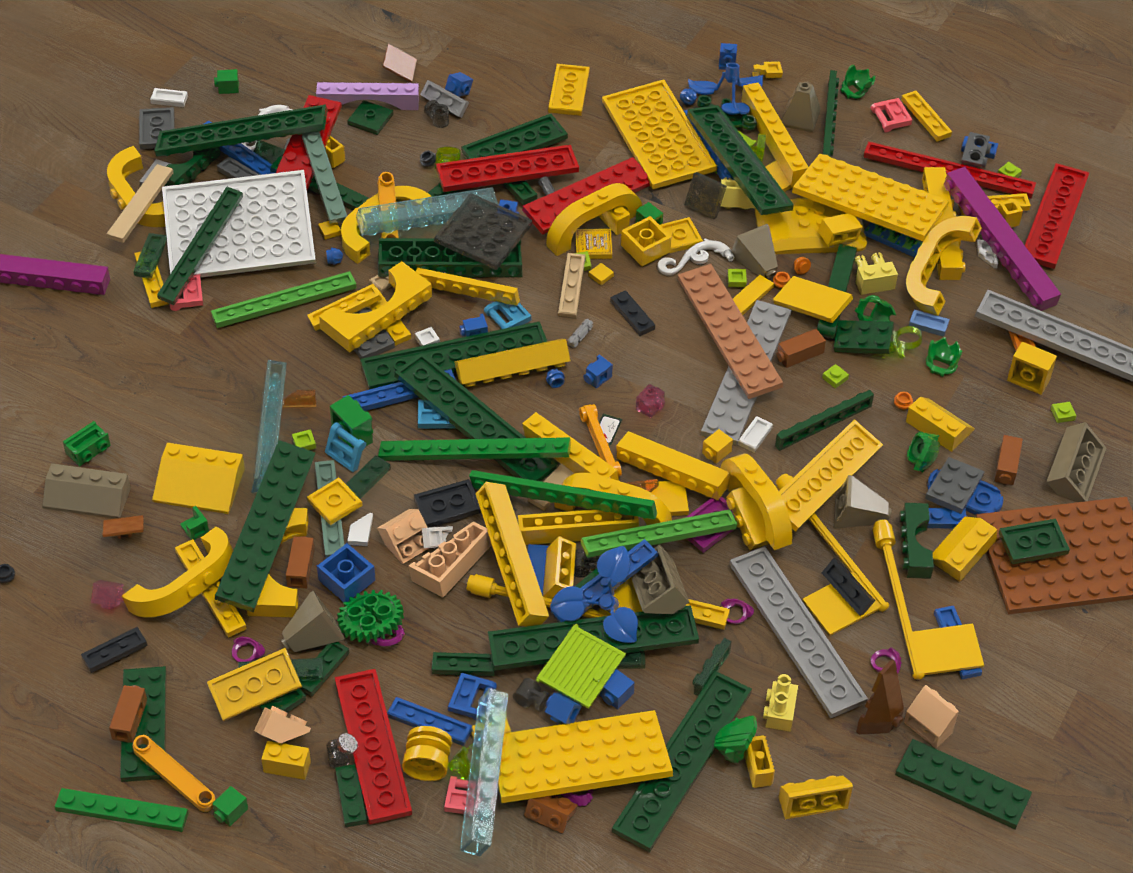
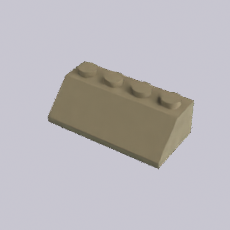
M1086 422L1066 428L1047 479L1048 485L1057 495L1077 502L1088 501L1106 451L1105 445Z
M51 463L45 479L43 508L115 519L120 518L131 489L128 474Z
M659 544L654 548L658 552V557L634 574L631 579L644 613L674 614L678 610L683 609L689 603L673 558Z

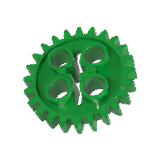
M372 590L371 594L364 591L362 596L357 593V598L349 597L350 602H343L344 607H340V613H337V622L341 632L344 633L345 637L350 636L351 640L357 638L359 643L363 639H366V643L370 639H374L377 642L378 637L385 639V634L392 635V630H398L397 625H402L401 619H404V610L400 599L397 600L396 595L391 596L390 592L383 594V590H380L379 593H375V590Z

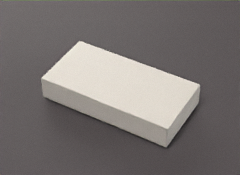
M154 88L150 100L151 104L184 107L188 93L186 91Z
M756 416L738 440V445L755 453L773 428V424Z

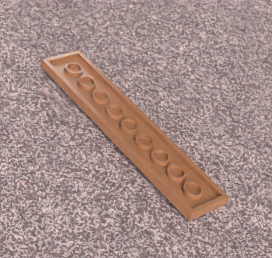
M708 264L678 274L680 284L747 398L751 399L783 388V381L713 266Z

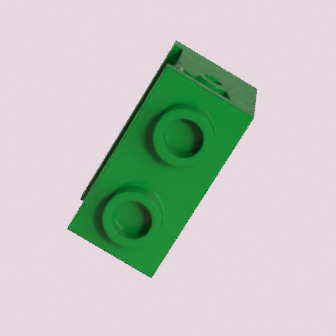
M95 421L63 441L66 455L79 467L111 446L108 433H105Z

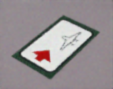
M603 414L599 424L608 445H611L623 419Z

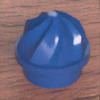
M693 89L682 90L680 100L683 104L693 105L696 102L697 96Z
M331 247L330 250H326L328 264L335 265L342 261L343 253L339 249Z
M558 369L550 370L547 373V383L552 388L561 387L565 382L564 373Z

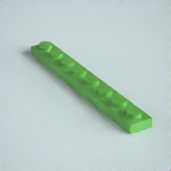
M349 271L211 310V315L216 327L220 328L356 289V282Z
M729 509L581 538V545L587 558L602 555L606 551L620 546L630 550L644 539L650 545H656L736 529L737 522Z

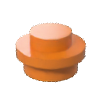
M804 257L797 258L793 264L795 272L800 275L808 272L811 267L810 260Z
M778 272L773 278V283L776 287L783 288L791 278L786 272Z
M908 392L898 393L894 398L895 406L900 409H908L913 404L912 396Z

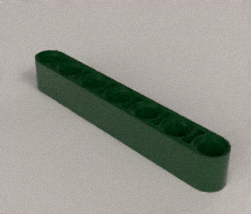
M839 244L828 287L847 292L857 247ZM840 315L833 323L819 319L817 330L824 338H835Z

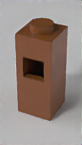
M813 329L778 343L777 359L788 368L823 354L826 340L817 329Z
M1008 435L1003 436L995 482L1014 485L1022 447V438Z
M306 536L293 537L286 572L287 587L308 588L315 551L314 538Z
M136 685L123 686L109 727L112 740L133 743L147 702L145 688Z

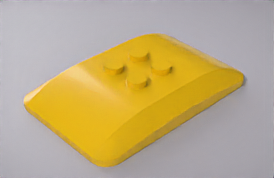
M808 198L790 199L794 204L793 211L761 215L755 208L757 227L765 224L769 225L775 255L838 251L839 244L828 246L818 233V229L822 219L847 213ZM856 217L863 227L862 218ZM864 227L858 240L840 244L857 247V251H863L867 246Z

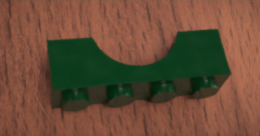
M220 148L193 151V158L188 162L168 164L166 167L172 168L173 174L164 187L190 183L220 156Z
M905 503L903 510H900L899 521L903 522V526L900 529V536L904 538L901 548L902 554H905L903 570H906L907 578L931 579L934 568L933 553L931 550L921 546L916 539L918 534L927 531L930 520L928 503Z

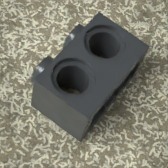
M970 132L961 164L979 169L985 168L988 160L985 155L990 153L992 146L989 143L990 136Z

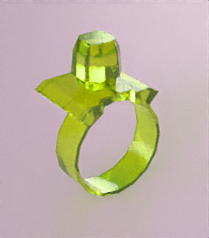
M758 134L757 146L749 145L761 162H763L766 134Z
M455 147L438 148L435 169L438 163L459 161L461 150Z
M905 326L897 332L893 331L890 353L896 351L898 356L903 359L904 349H915L921 345V331L914 326ZM904 333H914L920 337L917 341L911 343L898 340V337Z
M473 743L468 748L463 746L453 756L448 766L450 771L459 772L461 778L466 780L472 773L482 774L493 764L492 753L486 746L480 743ZM468 749L480 751L487 759V768H480L470 763L467 757Z

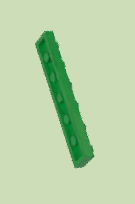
M61 788L55 804V810L58 812L183 832L189 814L186 808Z

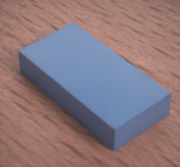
M914 309L909 327L944 337L950 319Z

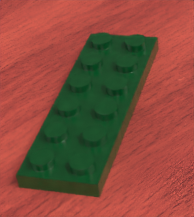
M550 113L461 146V150L467 159L536 150L568 139V133Z
M166 666L123 669V686L136 685L145 688L147 702L135 738L139 735H146L165 751ZM121 741V782L163 779L134 753L133 743ZM141 744L138 746V748L141 749L147 747L146 744Z
M912 739L895 773L896 776L1015 830L1032 795V792L915 739Z

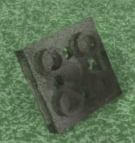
M696 172L693 174L684 205L715 219L718 216L727 186Z

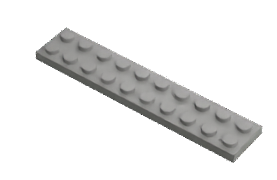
M987 290L976 311L975 317L1133 381V348Z
M756 300L747 324L770 362H772L778 343L790 318L791 309ZM729 366L705 420L701 436L709 437L720 429L731 437L733 445L737 446L757 397L747 398Z
M764 546L731 559L729 565L829 717H836L866 704L868 701L867 696L767 548Z

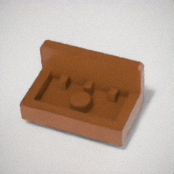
M557 795L532 798L528 800L524 816L563 833L568 820L576 813L578 805L567 798Z

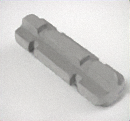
M585 319L570 336L567 344L575 348L588 331L591 330L593 322Z

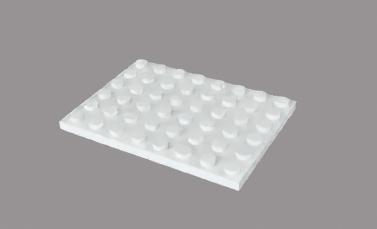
M304 170L162 187L170 274L227 186L242 192L243 198L194 275L200 274V277L316 263Z

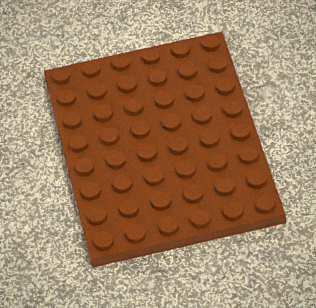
M1127 497L976 514V518L983 519L997 529V540L988 549L987 555L1008 615L1133 599V511ZM1050 519L1057 520L1070 549L1068 555L1011 564L998 534L1000 528Z

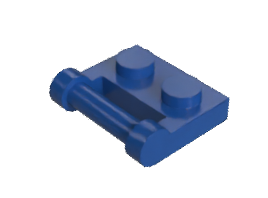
M461 673L448 705V711L483 722L486 716L487 705L492 693L497 688V684L487 679ZM482 688L484 693L477 709L472 708L478 690Z

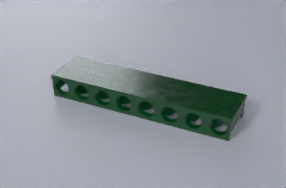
M379 238L378 277H389L388 270L400 262H404L414 271L417 268L461 277L523 276L521 239Z

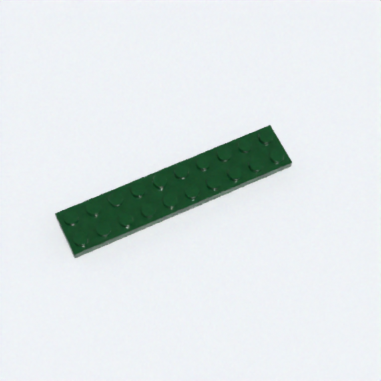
M325 104L159 131L155 154L157 157L169 156L195 150L201 151L207 148H219L226 145L233 146L245 142L251 143L257 140H269L295 134L301 135L313 131L319 132L325 130L328 109Z
M719 105L688 109L687 116L761 215L793 211L794 204Z
M540 321L362 358L360 362L370 390L400 382L394 377L395 371L420 353L425 354L444 371L451 369L452 373H457L454 361L548 341Z
M420 353L395 371L394 377L469 439L526 438L425 354ZM551 458L494 459L513 476L535 481L543 480L557 468V463Z
M278 440L215 594V600L254 613L316 452Z
M691 605L685 606L674 614L635 612L638 619L637 641L634 643L617 641L605 632L603 622L608 616L488 631L494 670L547 664L575 624L582 630L624 653L699 644V636Z
M714 671L666 744L673 769V777L642 781L613 825L612 833L648 852L652 850L715 751L714 739L717 732L735 720L749 698L752 688Z

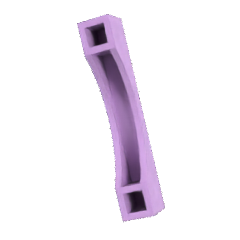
M317 82L316 97L338 101L342 105L356 100H378L394 105L401 110H419V84Z

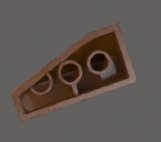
M891 659L877 676L871 690L874 693L865 705L868 708L866 715L862 714L860 716L856 733L859 735L889 733L894 727L898 728L903 722L904 705L896 663Z

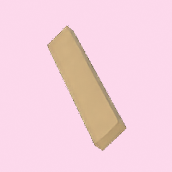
M158 164L154 167L107 232L108 239L122 243L125 242L162 190V187L172 176V168Z

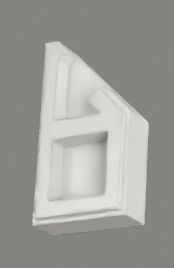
M978 240V257L993 268H997V255L992 252L991 247L986 241Z
M369 513L351 524L348 536L349 545L368 546L373 513Z
M453 526L423 528L424 548H438V545L444 541L446 542V537L449 532H452Z

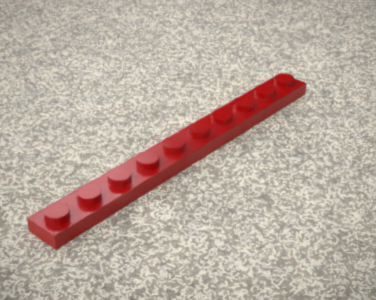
M869 141L864 152V158L924 172V167H945L947 174L966 167L979 186L1010 194L1027 193L1030 199H1032L1036 182Z

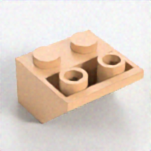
M409 509L377 528L386 547L402 564L429 549L424 548L422 529L427 528V525L419 509Z
M925 685L906 711L904 723L934 748H937L953 733L959 711L952 703L944 700L937 691Z
M272 706L271 710L266 707L264 708L254 731L278 743H283L309 733L311 728L305 726L307 721L292 714L288 718L286 717L287 712Z

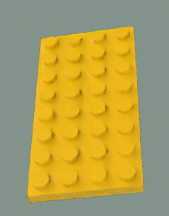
M665 80L602 97L605 108L635 160L642 166L644 172L647 173L652 189L717 171V165Z
M823 154L817 156L793 186L792 190L794 194L924 241L927 234L947 208L949 202L940 196L929 194L924 190H918L907 184L896 182L891 178H885L877 173L866 171L858 166L847 164L844 161L836 160Z
M655 710L497 734L494 737L488 736L501 803L673 777V769Z

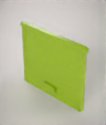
M575 624L542 669L536 682H542L589 709L626 653L582 630Z

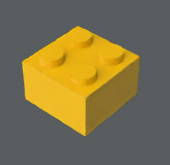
M651 216L623 229L621 232V246L641 266L671 251L672 237Z
M1021 342L1013 356L1007 381L1042 395L1051 379L1057 356Z

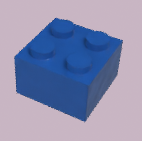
M348 543L317 565L318 580L343 602L350 601L349 597H355L357 593H360L375 581L374 565Z

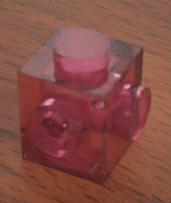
M648 384L636 397V410L652 418L658 410L661 411L665 405V392L658 387Z
M104 580L94 582L91 603L100 604L105 609H113L123 602L122 595L125 594V590H123L124 584Z

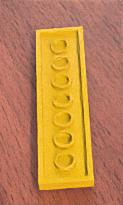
M855 419L779 491L786 505L791 527L795 532L842 487L848 475L853 476L883 446L880 441Z

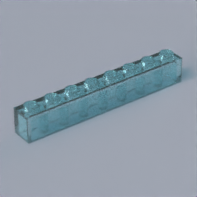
M492 187L363 207L358 209L356 220L361 235L372 236L377 233H390L395 230H408L413 227L422 228L432 224L441 225L451 221L458 222L464 219L472 220L483 216L490 217L496 214L499 204Z
M268 360L251 493L258 492L279 440L286 362Z
M491 688L481 696L478 702L460 851L476 856H481L491 846L509 696V694Z

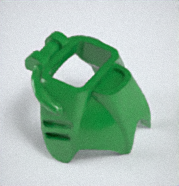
M851 65L846 72L840 91L848 99L851 97L861 98L874 84L876 76L870 78L869 69L857 70L855 65ZM853 85L859 91L853 93L848 86Z
M876 295L860 299L858 307L855 308L859 321H890V316H896L893 306ZM868 302L876 303L870 316L863 315Z
M946 337L936 342L931 340L926 358V364L931 369L930 373H936L944 377L945 374H951L956 371L963 352L957 341L953 345H948ZM937 360L950 366L947 369L940 368L934 365L933 361Z

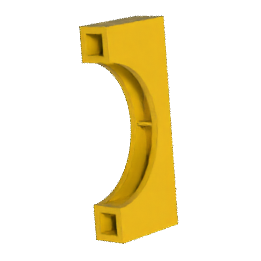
M400 262L388 270L389 283L395 289V293L385 305L371 312L360 314L346 313L332 307L319 316L320 329L348 352H351L383 329L388 328L395 321L400 320L410 311L416 309L423 302L428 301L432 297V284L404 262Z
M294 508L281 544L292 539L294 536H307L309 523L307 508ZM268 575L254 613L247 611L248 616L293 617L298 610L297 589L280 585Z

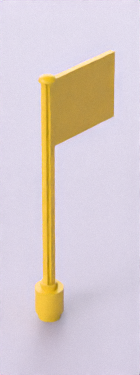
M788 474L781 475L776 480L777 489L780 491L793 477ZM814 513L809 518V521L856 580L875 599V602L864 615H859L832 584L803 598L804 604L828 635L831 636L878 610L881 612L886 611L889 603L885 602Z
M887 520L876 521L873 524L872 531L876 547L884 552L914 673L912 677L920 680L925 675L984 667L973 623L912 632L892 552V547L896 543L892 525Z
M478 574L469 576L466 590L471 591V594L487 598L495 594L509 597L506 587L499 586L495 583L494 578ZM630 577L613 591L614 597L619 601L618 608L627 607L634 612H642ZM543 597L546 607L550 608L552 599ZM600 607L599 611L589 609L582 616L596 618L610 616L611 613Z

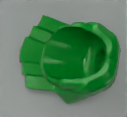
M924 432L915 434L907 452V459L915 465L913 470L923 473L925 469L934 463L940 450V443L938 442L940 435Z
M755 716L741 719L736 717L735 721L722 727L717 732L714 739V748L724 756V759L731 763H739L743 760L744 752L748 749L757 731V718Z

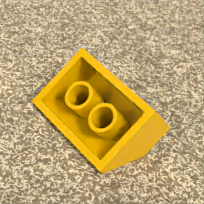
M919 397L908 408L906 422L920 432L940 435L938 442L951 452L974 431L972 426L929 398Z
M964 517L933 552V564L960 582L997 540V529L981 518Z
M828 776L825 779H809L801 783H787L784 786H780L779 800L785 819L848 809L853 785L844 776Z

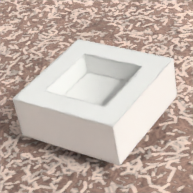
M432 327L415 333V339L420 346L440 342Z

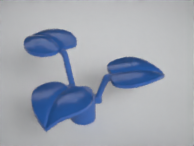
M727 63L726 72H722V77L718 84L710 81H692L688 79V85L698 94H713L714 90L719 89L725 78L727 82L732 83V103L723 104L722 110L728 114H748L750 108L747 104L735 102V84L743 88V85L759 82L762 87L763 75L740 78L739 64Z
M620 546L603 553L597 562L599 574L602 577L608 578L609 594L602 595L599 601L583 599V591L580 588L569 586L563 588L554 596L550 608L560 618L566 621H575L585 611L583 603L600 606L605 611L611 613L603 622L605 632L617 641L634 643L637 641V616L630 608H618L619 601L614 597L611 579L621 583L628 577L630 571L628 551L624 546Z

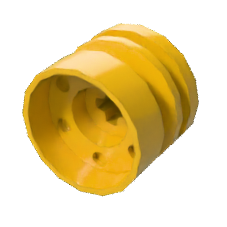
M420 726L411 729L407 736L406 751L402 763L403 771L408 776L421 781H437L444 778L448 770V757L452 746L451 736L442 729L432 726Z

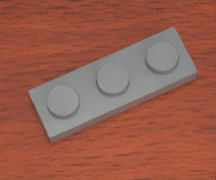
M427 80L420 94L461 118L469 104L468 101Z

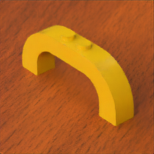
M134 146L116 154L107 167L110 194L113 199H117L121 210L126 208L135 195V192L125 180L126 177L143 169L141 155ZM152 203L138 224L147 227H166L164 203Z
M616 183L608 185L566 207L552 223L547 234L546 246L556 256H559L571 250L573 234L583 223L617 206H623L630 213V219L636 217V210L642 206V202L625 184Z
M395 186L396 209L409 210L418 217H421L432 208L431 195L427 192L411 186ZM378 193L367 199L358 208H355L342 223L343 250L357 264L370 255V243L361 237L360 233L380 219Z
M957 216L939 223L927 234L922 245L918 248L917 255L910 264L906 286L915 305L923 312L939 316L946 301L941 291L928 289L926 284L943 250L949 244L956 241H976L982 229L977 217Z
M744 453L725 459L721 464V469L730 472L728 491L745 487L762 512L765 523V539L774 550L791 545L792 527L784 500L773 482L748 454Z
M575 473L568 476L562 483L565 486L654 500L657 516L655 520L642 518L646 525L672 521V516L667 506L657 496L640 487L593 473ZM554 503L555 508L564 511H574L576 507Z
M215 527L202 536L201 540L208 555L170 584L153 590L145 589L137 584L123 594L122 598L128 611L140 617H157L171 613L186 605L222 578L233 553V548L226 533L220 528Z

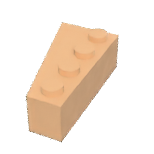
M473 521L454 534L453 539L438 545L439 548L431 554L428 552L423 555L422 560L418 563L413 562L408 567L412 582L444 597L492 546L486 527Z

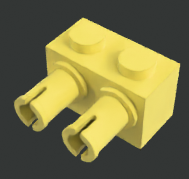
M727 177L723 180L721 179L719 193L721 207L755 208L735 180L731 178L727 180Z
M878 252V255L877 253L872 255L871 259L874 265H868L863 255H861V258L859 255L854 259L858 268L855 283L861 295L895 289L898 273L893 262L885 263L882 253Z
M786 674L780 675L777 682L773 681L772 689L767 690L766 701H769L770 704L769 707L765 706L763 719H767L766 728L791 732L798 685L790 684L791 678Z

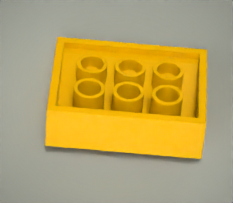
M167 443L161 457L152 501L187 508L197 506L199 510L229 514L245 470L243 454Z

